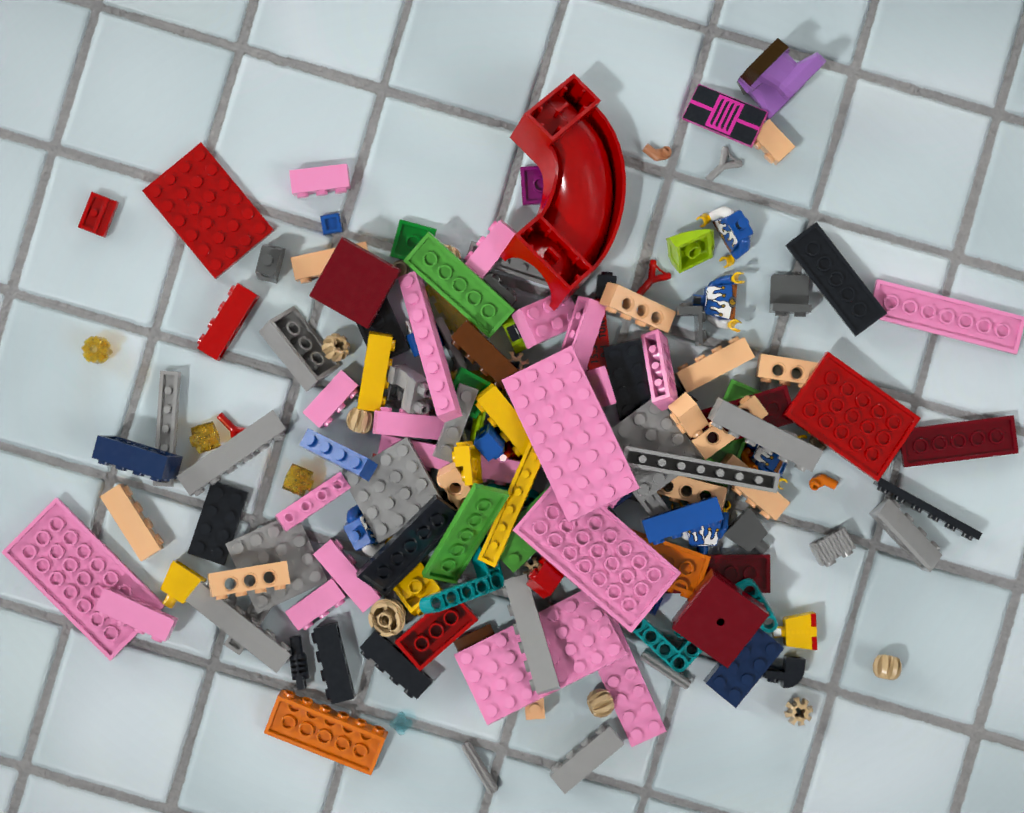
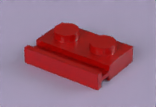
M91 192L78 228L105 238L119 202Z

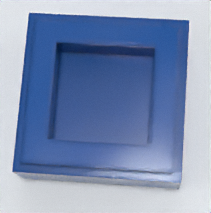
M339 213L320 216L323 235L343 232Z

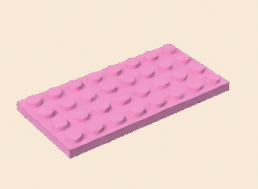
M573 346L565 348L502 380L568 522L640 489Z
M551 485L512 529L513 532L630 633L633 632L681 574L680 571L605 506L568 522Z
M58 497L1 552L110 661L138 633L134 631V627L130 625L122 626L116 623L117 619L102 617L98 614L99 611L95 610L105 587L109 586L159 610L165 607L162 601Z
M583 591L538 612L560 689L627 656L606 612ZM513 625L454 654L487 725L560 690L557 689L540 695L536 691L532 692L529 682L532 679L531 672L526 671L524 661L527 658L525 653L521 654L518 642H521L520 634H515Z

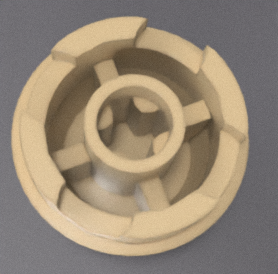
M382 599L373 604L368 620L371 628L374 627L381 633V636L390 637L402 631L407 613L404 605L398 600Z

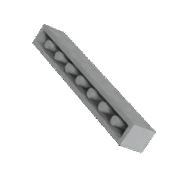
M624 445L622 448L630 467L777 493L779 473Z

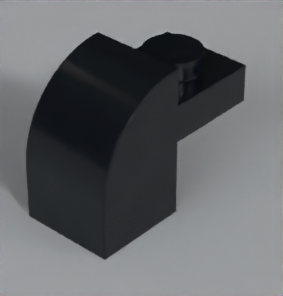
M784 655L782 670L767 669L762 676L767 678L768 682L778 683L781 680L780 686L782 688H791L802 680L806 659Z

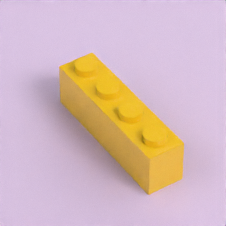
M369 331L357 409L375 412V410L380 411V407H385L386 396H383L384 389H388L389 385L386 374L387 370L392 366L393 360L389 359L390 351L394 352L396 340H392V334Z
M491 383L476 396L477 403L475 405L481 413L486 412L490 416L487 420L494 428L499 427L502 431L500 436L506 443L510 441L514 447L511 449L518 457L523 456L530 440L516 410L498 388Z

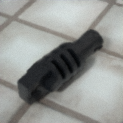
M301 635L289 637L292 652L289 658L292 680H296L297 690L306 689V679H309L307 656L303 652Z

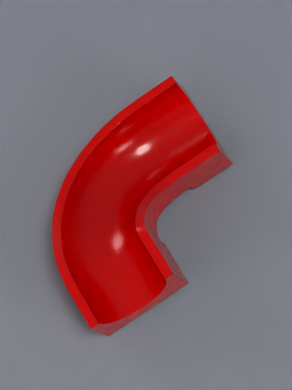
M572 74L525 112L510 136L540 168L543 177V195L537 216L513 236L500 257L504 261H507L509 258H520L534 266L549 286L551 292V303L549 306L554 311L588 280L607 255L620 226L626 195L625 164L616 133L608 119L597 107L601 100L575 74Z

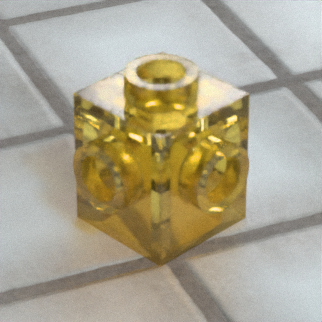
M99 336L89 337L84 341L85 345L81 347L84 351L82 355L89 363L92 361V363L102 364L113 353L107 339ZM97 347V352L94 353L92 349Z
M213 421L191 428L192 436L189 437L191 446L196 447L199 454L221 446L219 433Z
M292 463L285 476L282 489L303 497L306 491H311L314 480H312L314 472Z

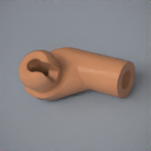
M647 144L642 150L654 161L667 160L672 153L671 148L668 146L654 149L650 144Z

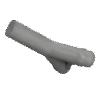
M723 146L719 165L705 178L711 183L723 170L742 167V161L733 158L729 153V148ZM728 155L733 160L732 162H727Z

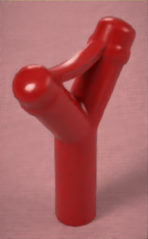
M650 260L648 279L636 293L643 296L653 283L671 279V273L662 271L657 266L656 260ZM656 268L663 274L655 275Z
M223 413L217 416V419L230 431L231 438L246 429L235 426Z
M508 441L507 443L505 442V452L500 456V460L504 462L510 457L521 460L523 456L518 457L511 449L513 447L512 443Z

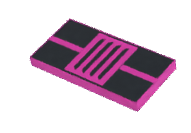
M698 84L682 119L752 148L768 116V112Z

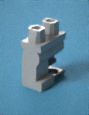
M406 364L390 366L387 379L389 388L386 400L398 399L402 401L401 409L409 414H427L430 406L426 403V398L430 397L431 394L426 378ZM397 387L396 393L391 396V390Z

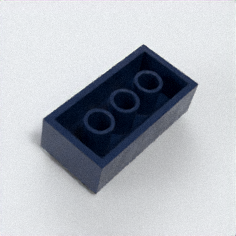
M98 435L92 458L97 459L99 464L107 466L109 464L116 465L115 468L118 470L133 471L132 474L137 476H151L150 479L157 482H169L170 479H177L176 476L179 474L183 456L115 435Z
M759 628L728 668L718 662L703 681L736 708L784 650V647Z

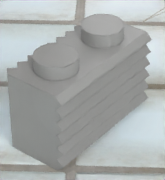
M840 527L809 544L819 565H825L826 567L836 563L835 559L840 556L845 558L853 553L852 550L856 548L845 527Z

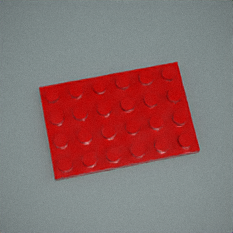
M202 142L142 190L215 279L220 277L275 231Z
M825 352L783 414L787 419L877 482L921 419L830 352Z

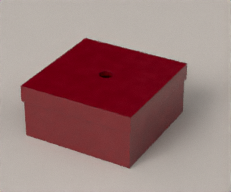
M342 236L309 296L369 329L402 270Z
M711 568L673 617L672 629L728 668L768 618L769 612L766 611L762 603Z

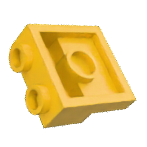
M473 441L456 443V447L452 451V460L456 467L463 466L461 477L462 481L465 482V486L483 483L480 451L473 445Z
M422 562L393 588L408 611L414 616L424 614L419 608L421 598L443 590L436 580L423 577L422 571L425 566Z

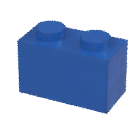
M490 422L476 432L474 446L488 462L493 458H499L504 453L505 441L500 436L501 431L498 427L494 428Z

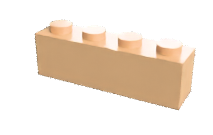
M366 241L356 243L362 248L368 250V245ZM335 248L290 257L295 280L305 284L312 282L313 278L320 277Z
M737 336L728 341V346L722 348L720 345L712 349L713 354L707 357L703 354L695 358L694 364L689 366L688 363H685L678 367V372L675 375L683 391L688 393L755 358L745 337L739 339Z
M727 453L720 462L749 468L731 453ZM731 485V490L738 496L742 494L746 498L745 502L752 508L757 507L761 510L759 514L767 520H777L790 504L779 492L773 493Z
M118 484L101 495L100 498L140 561H144L162 550L164 542L158 533H154L152 529L153 524L148 517L145 518L142 514L143 508L138 501L135 502L131 495L133 493L129 486Z

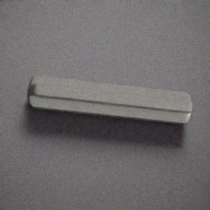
M647 650L641 654L640 659L682 688H689L691 681L673 670L669 665Z
M470 741L464 743L462 750L489 794L495 793L498 787Z

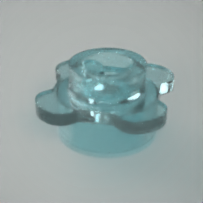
M399 712L397 717L390 721V727L394 728L399 735H404L407 728L413 725L412 720L407 719L403 712Z

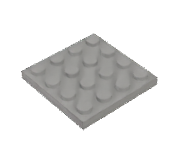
M652 399L612 428L621 449L624 445L696 459L703 458L685 433L682 434L678 430L677 424L669 416L670 412L668 410L661 411L652 403ZM630 467L640 489L632 493L641 504L678 475Z
M409 437L370 458L378 466L369 482L349 471L343 474L351 487L349 490L378 543L395 535L435 494L442 498Z
M276 520L226 543L236 569L287 561L290 584H286V589L274 590V587L266 588L267 592L256 594L255 590L247 591L257 614L328 581L319 561L313 555L315 552L302 523L285 532ZM266 572L264 574V581L271 583L273 581V574ZM247 575L244 578L245 585L250 587L254 584V578L251 575Z

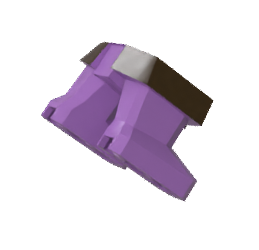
M777 38L743 72L737 80V84L743 95L748 93L760 109L768 112L766 120L771 119L826 63V60L818 52L796 63L788 55L790 52L788 50L789 47Z

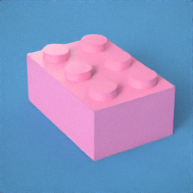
M550 295L511 314L527 349L567 332L575 307L571 297L555 311L549 306L551 303Z

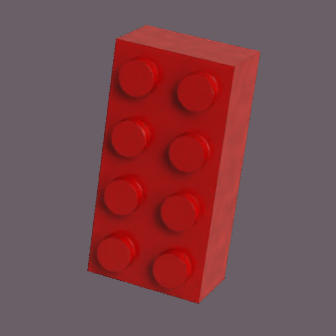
M465 602L440 612L424 614L395 640V644L416 668L421 671L477 622L479 618Z

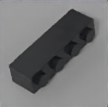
M338 622L315 627L311 636L313 643H317L318 651H316L318 663H322L323 670H320L322 681H326L327 689H325L327 700H331V704H336L354 699L356 695Z
M375 629L360 646L362 650L360 653L369 660L371 658L376 662V668L382 673L386 671L390 675L389 679L398 686L400 684L404 687L406 695L410 698L415 697L418 699L433 682V679L423 670L419 671L399 648L386 637L381 636V633Z

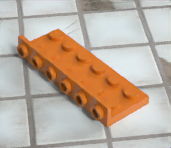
M631 529L681 572L667 592L673 593L676 590L681 592L680 596L688 599L704 579L711 557L667 541L653 545V542H648L646 534Z
M281 690L277 696L264 733L371 776L388 731L381 726L368 724L364 719L350 717L346 712L335 711L326 704L320 705L315 703L311 698L297 696L291 690Z

